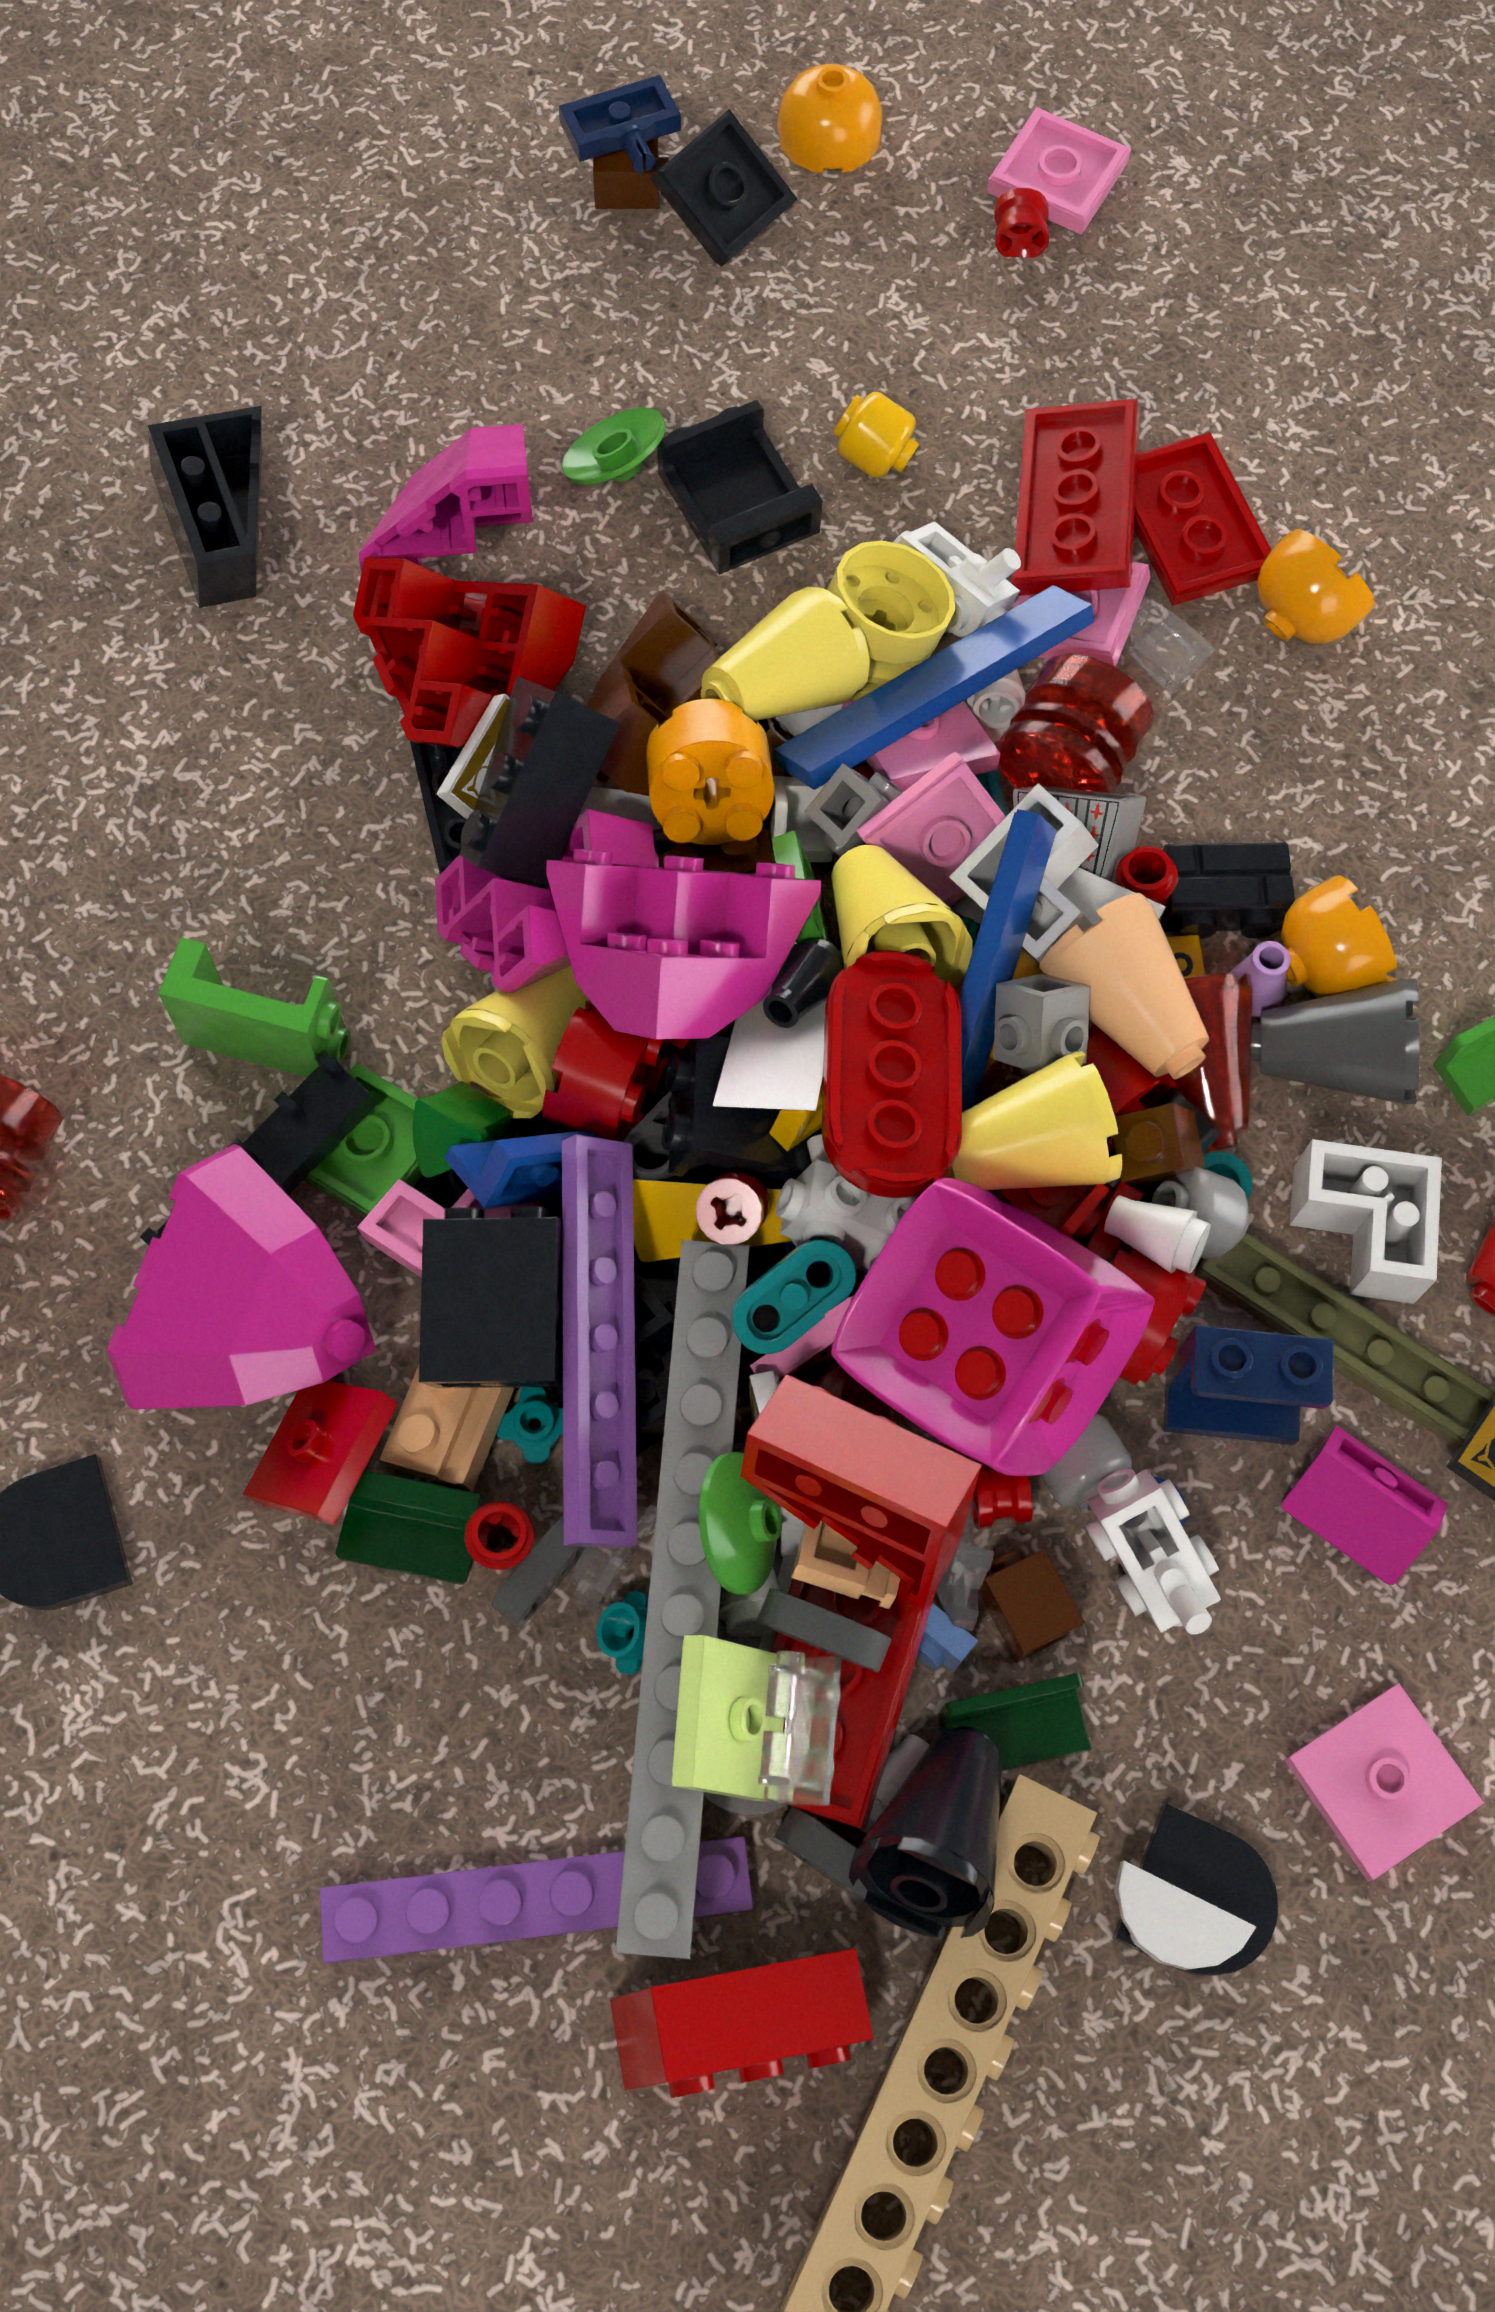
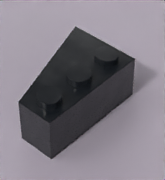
M262 405L148 425L151 473L199 608L256 597L262 464Z
M516 676L474 811L469 815L462 830L461 843L463 845L459 855L475 866L509 881L546 889L549 883L546 874L547 860H559L621 723L556 691Z

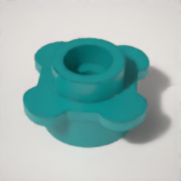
M542 1387L523 1388L519 1393V1402L509 1413H504L496 1434L503 1441L511 1440L518 1449L523 1451L524 1458L529 1463H543L549 1459L550 1450L558 1443L561 1435H563V1408L556 1407L546 1399V1393ZM530 1420H540V1428L537 1430L530 1429L528 1426Z
M638 1591L627 1594L624 1602H616L608 1606L601 1614L596 1628V1637L600 1649L607 1656L616 1658V1669L626 1675L636 1674L640 1670L643 1660L648 1596ZM634 1629L633 1637L631 1639V1632Z

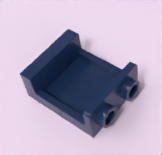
M1196 1325L1166 1368L1163 1432L1295 1445L1299 1441L1300 1407L1326 1409L1333 1402L1334 1339Z

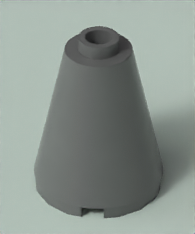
M1401 978L1261 1011V1024H1248V1062L1261 1061V1074L1399 1104H1416L1415 1090H1418L1420 1021L1416 1020V1016H1413V1002H1419L1417 980L1415 978Z

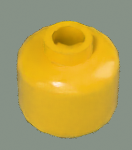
M872 392L864 399L856 395L832 433L839 438L837 442L838 454L875 479L885 476L891 467L901 473L919 446L918 442L910 438L916 428L915 417L879 392Z

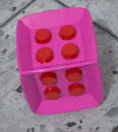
M940 1178L933 1182L915 1200L887 1240L843 1316L833 1342L831 1354L838 1364L860 1385L950 1448L1005 1475H1041L1050 1471L1083 1434L1140 1342L1149 1322L1155 1299L1119 1269L1037 1217L1019 1208L1000 1202L992 1193L976 1185L952 1178Z

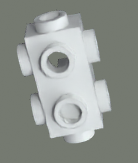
M935 521L912 532L909 530L904 531L893 542L906 545L927 556L944 572L954 591L955 612L945 632L964 638L1010 611L1020 592L1019 589L1006 580L1008 576L1021 566L1018 554L1010 548L1004 549L987 562L985 558L973 553Z
M822 1134L813 1136L807 1141L812 1164L796 1180L789 1179L779 1194L776 1204V1216L782 1218L780 1234L791 1238L797 1247L811 1240H827L835 1243L850 1255L855 1268L861 1272L868 1273L894 1229L918 1197L886 1198L867 1193L855 1187L843 1178L830 1162L823 1146Z
M1122 1469L1108 1475L1098 1484L1097 1490L1100 1495L1087 1501L1096 1519L1086 1524L1085 1527L1104 1561L1106 1562L1117 1556L1126 1574L1116 1579L1115 1582L1135 1617L1147 1611L1161 1633L1173 1626H1184L1190 1634L1204 1632L1212 1622V1618L1206 1608L1221 1600L1209 1577L1219 1571V1568L1199 1534L1189 1539L1184 1531L1180 1520L1190 1514L1170 1479L1158 1484L1147 1469L1138 1474H1135L1132 1469Z

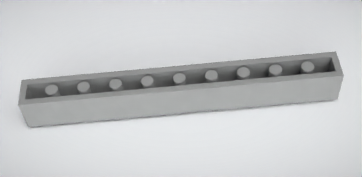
M682 1240L615 1951L617 1954L690 1960L704 1792L673 1787L671 1780L684 1635H706L717 1638L721 1584L714 1577L704 1554L699 1529V1499L702 1483L709 1466L718 1456L732 1453L741 1341L737 1338L732 1328L731 1312L737 1297L746 1289L749 1245H725Z

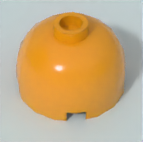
M832 63L812 66L799 73L783 93L777 121L781 148L794 163L812 172L824 173V168L832 170L841 168V173L853 171L867 163L879 148L883 123L882 106L872 83L861 72L846 65Z
M1295 529L1292 533L1289 531L1275 545L1261 567L1257 580L1258 596L1261 604L1268 612L1262 618V621L1276 637L1284 642H1288L1294 636L1307 644L1326 645L1342 639L1356 628L1376 606L1369 587L1357 572L1348 579L1344 572L1336 565L1342 556L1318 537L1302 529Z
M1341 875L1333 876L1319 883L1298 897L1285 915L1281 932L1282 945L1290 954L1287 980L1294 987L1303 984L1310 993L1318 998L1396 980V978L1386 975L1397 969V961L1390 939L1378 915L1371 905L1359 911L1355 903L1348 897L1359 890L1351 881Z

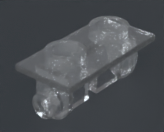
M777 1651L776 1664L768 1665L769 1681L765 1716L784 1719L786 1722L785 1733L764 1731L760 1776H758V1784L765 1785L764 1800L776 1801L778 1804L829 1805L831 1781L834 1775L833 1754L837 1707L840 1701L841 1657L805 1658L804 1653Z

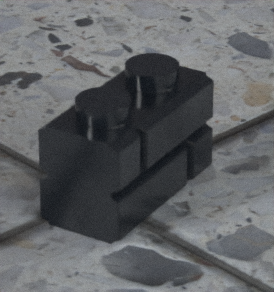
M1286 842L1165 844L1163 851L1175 863L1178 871V881L1161 915L1164 932H1180L1181 936L1199 935V939H1204L1214 935L1217 931H1241L1242 936L1257 939L1271 936L1278 930H1282L1285 915L1295 901L1293 879L1290 876L1289 847Z

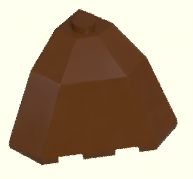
M664 590L652 601L601 676L587 707L621 723L596 779L602 783H606L611 779L625 792L649 796L646 750L651 732L657 724L659 729L664 722L673 716L672 710L684 703L701 699L703 674L719 659L716 650L718 644ZM775 717L758 720L767 735L773 776L793 777L778 767L774 749L795 736Z

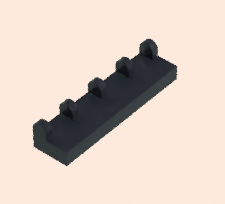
M324 1049L314 1058L319 1066L290 1096L281 1091L274 1099L279 1107L247 1140L242 1143L236 1137L229 1145L241 1146L288 1196L379 1103L367 1089L346 1072ZM167 1221L157 1231L148 1227L140 1235V1238L147 1245L150 1244L152 1237L160 1239Z

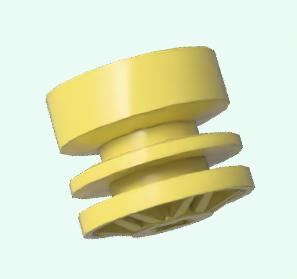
M883 540L860 543L845 552L827 588L829 592L841 598L848 609L841 613L851 629L860 625L867 642L870 658L868 681L863 689L857 691L851 699L858 700L930 658L955 612L954 591L944 572L927 556L906 545Z

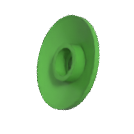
M633 408L614 414L588 429L572 444L562 461V470L568 481L577 485H592L612 479L616 482H621L636 475L642 468V462L658 446L665 434L666 422L662 414L654 408Z
M740 1452L722 1454L711 1463L705 1474L699 1499V1529L706 1560L714 1577L721 1586L736 1595L754 1593L764 1585L772 1570L777 1539L782 1531V1515L778 1504L740 1477L744 1454Z

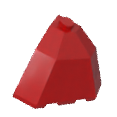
M365 557L353 617L360 633L369 636L377 655L372 660L387 694L397 698L403 711L404 717L400 720L407 739L416 743L460 747L467 743L492 698L500 694H506L510 697L516 676L553 691L574 664L586 605L539 584L459 581L406 559Z

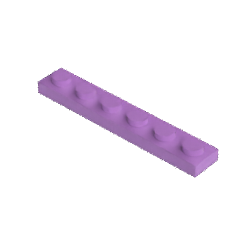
M576 1134L562 1140L564 1546L627 1548L637 1546L633 1150L631 1143Z
M745 1836L700 1842L693 1918L753 1911ZM625 1851L319 1888L323 1963L345 1962L618 1928Z

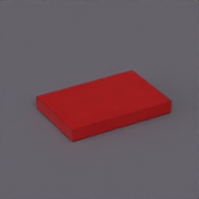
M1211 432L1137 454L1134 530L1171 605H1178L1257 581L1261 567L1272 550Z

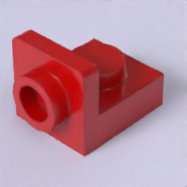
M1094 1184L1090 1187L1088 1185L999 1189L994 1196L1000 1202L1019 1208L1049 1224L1066 1236H1072L1080 1242L1104 1216L1105 1212L1097 1205L1110 1189L1104 1184Z

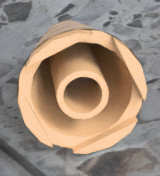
M1141 893L1125 895L1096 910L1095 912L1101 921L1092 925L1084 932L1078 924L1067 931L1048 950L1041 960L1039 968L1042 974L1090 986L1089 1020L1155 1077L1169 1073L1173 1079H1177L1192 1071L1205 1059L1206 1055L1201 1049L1209 1041V1036L1153 905Z

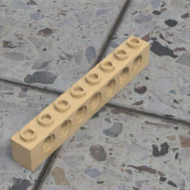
M1018 1774L1010 1782L999 1808L995 1901L991 1914L993 1912H1004L1015 1919L1020 1929L1019 1944L1012 1953L1002 1954L995 1951L988 1944L985 1937V1928L974 1936L960 1938L963 1927L946 1928L778 2312H886L894 2294L903 2299L907 2297L923 2259V2254L913 2249L925 2220L935 2225L938 2223L953 2189L954 2181L944 2176L956 2147L965 2152L968 2151L981 2124L984 2109L975 2105L977 2096L986 2076L997 2081L1011 2053L1014 2039L1004 2034L1016 2006L1025 2011L1028 2009L1040 1984L1043 1969L1033 1964L1043 1940L1046 1938L1055 1942L1059 1937L1072 1906L1071 1901L1062 1897L1073 1871L1084 1875L1098 1846L1100 1836L1090 1831L1097 1812L1021 1774ZM1020 1847H1034L1040 1850L1046 1857L1049 1872L1041 1886L1028 1885L1016 1874L1014 1857ZM966 1979H974L986 1986L991 1995L992 2004L990 2012L983 2021L977 2024L963 2019L955 2006L956 1990ZM938 2048H947L954 2052L962 2066V2077L959 2084L954 2090L944 2094L934 2091L927 2083L924 2074V2066L928 2056ZM919 2119L927 2125L931 2132L932 2147L928 2156L920 2163L904 2164L894 2151V2134L899 2125L904 2121ZM877 2192H890L896 2196L901 2206L900 2223L895 2231L887 2236L877 2237L870 2235L862 2224L861 2213L863 2205L871 2195ZM847 2266H856L867 2272L870 2280V2292L867 2300L862 2306L854 2310L839 2309L831 2302L829 2297V2285L832 2277L838 2270Z

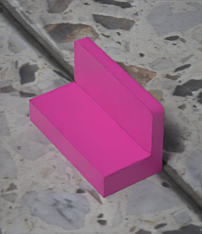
M1336 1425L1320 1446L1310 1466L1286 1495L1281 1506L1285 1512L1384 1583L1394 1585L1438 1532L1448 1503Z

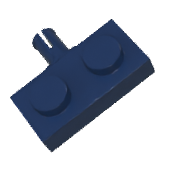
M661 75L559 105L560 124L579 162L623 149L626 151L635 172L643 173V166L647 172L653 168L655 157L650 152L646 141L681 131V114Z

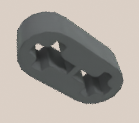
M564 1514L553 1524L509 1576L492 1601V1607L517 1628L522 1627L531 1619L590 1548L564 1546Z
M773 1588L769 1589L756 1620L758 1623L783 1635L876 1673H879L892 1641L890 1637Z
M792 1807L774 1834L773 1839L784 1849L871 1909L864 1902L868 1890L859 1878L854 1886H852L849 1879L851 1861L856 1848L811 1816Z

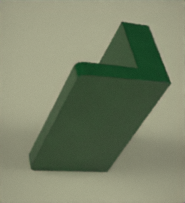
M364 1470L347 1502L348 1507L335 1551L336 1556L340 1560L464 1585L468 1581L473 1561L466 1547L465 1530L473 1513L484 1505L481 1494Z
M1081 1673L948 1702L938 1713L942 1731L967 1726L985 1733L1001 1753V1772L1089 1752L1092 1749L1077 1693L1085 1687Z

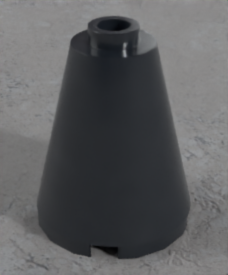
M961 1726L939 1732L858 1845L851 1861L849 1879L852 1886H854L859 1878L868 1890L864 1902L875 1913L896 1926L923 1936L939 1938L943 1926L963 1927L960 1938L974 1936L987 1927L990 1914L994 1908L1002 1756L998 1748L982 1731L972 1727Z

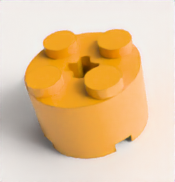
M699 699L684 703L672 710L673 716L664 722L659 729L657 724L651 732L646 750L650 804L655 817L663 826L664 834L670 840L677 843L691 842L702 845H718L735 840L746 841L754 838L762 829V822L772 807L775 792L769 744L765 730L758 721L756 724L752 719L744 715L743 708L725 700Z

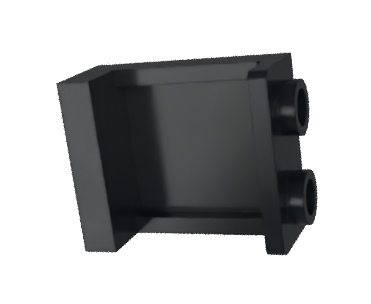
M758 400L739 407L727 408L719 415L691 427L678 428L662 438L657 446L658 474L719 575L820 533L823 500L812 483L802 488L798 486L764 431V409Z
M714 1034L710 1038L690 1039L680 1053L674 1052L667 1064L664 1079L666 1091L672 1092L671 1111L665 1120L662 1132V1146L664 1149L669 1150V1174L683 1176L693 1164L703 1163L788 1181L791 1178L796 1180L812 1164L807 1141L813 1136L822 1134V1128L789 1151H786L769 1133L781 1109L713 1106L731 1038Z
M520 1206L510 1209V1218H485V1211L482 1209L457 1207L445 1209L444 1219H423L420 1383L433 1388L563 1387V1357L560 1356L562 1221L558 1217H551V1209L538 1206Z

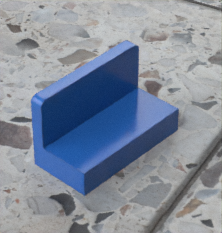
M588 1130L451 1145L445 1155V1160L485 1209L562 1198V1140L576 1134L596 1138L602 1137Z

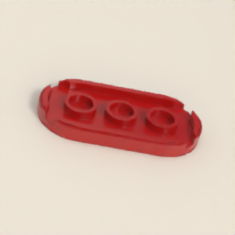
M895 950L874 951L856 958L855 964L847 967L845 970L843 968L834 978L825 1004L822 1140L830 1162L849 1183L876 1196L907 1198L923 1193L933 1182L944 1178L960 1149L962 1139L961 1006L957 993L949 981L946 979L944 984L940 977L933 973L934 966L918 956Z

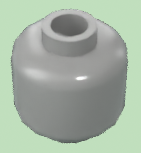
M1195 1167L1194 1171L1163 1180L1152 1197L1151 1203L1197 1211L1198 1219L1211 1224L1209 1236L1201 1258L1204 1259L1221 1257L1233 1249L1243 1238L1249 1225V1206L1243 1189L1234 1180L1200 1167Z
M1096 1413L1079 1439L1050 1471L1040 1476L1059 1505L1068 1508L1079 1507L1082 1513H1089L1092 1510L1087 1501L1100 1495L1097 1490L1098 1484L1105 1477L1116 1471L1131 1469L1132 1460L1109 1420L1105 1416Z

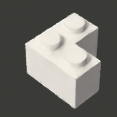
M1038 783L952 873L950 878L985 912L1014 812H1017V809L1039 813L1050 823L1057 832L1022 945L1040 963L1048 950L1076 924H1078L1083 932L1093 925L1083 912L1066 898L1058 888L1099 845L1084 824Z
M1312 1139L1294 1165L1290 1226L1353 1235L1350 1295L1414 1304L1437 1280L1442 1158Z

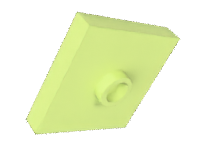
M684 1635L671 1780L673 1787L753 1801L778 1802L788 1666L787 1656L706 1635Z

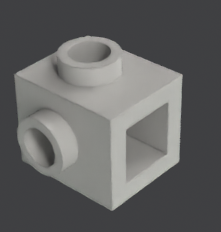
M842 763L804 812L826 832L822 841L841 857L844 853L855 847L867 845L856 830L903 792L878 772H875L869 779Z
M1044 973L996 983L993 1059L1019 1067L1020 1075L1024 1077L1037 1072L1066 1055L1080 1051L1086 1054L1083 1063H1086L1090 986L1056 978Z

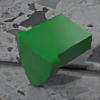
M463 1081L431 1097L424 1096L418 1099L414 1108L412 1131L415 1154L422 1175L429 1178L452 1169L445 1160V1155L451 1145L492 1141L506 1133L514 1111Z

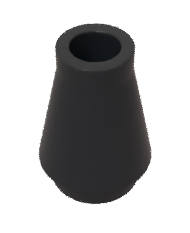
M816 938L792 946L770 994L763 1001V1010L767 1018L779 1027L791 1028L801 1017L825 1002L834 978L844 968L843 956L840 951L831 943Z

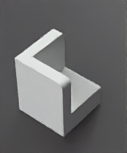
M773 776L775 792L773 804L768 813L767 830L774 861L775 855L771 838L795 830L809 862H831L833 851L822 841L826 832L804 812L826 783L813 790L795 777Z

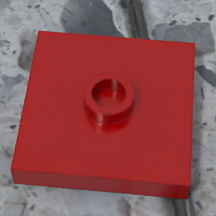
M328 1380L322 1384L298 1390L243 1495L263 1506L335 1525L385 1431L398 1402L382 1391Z

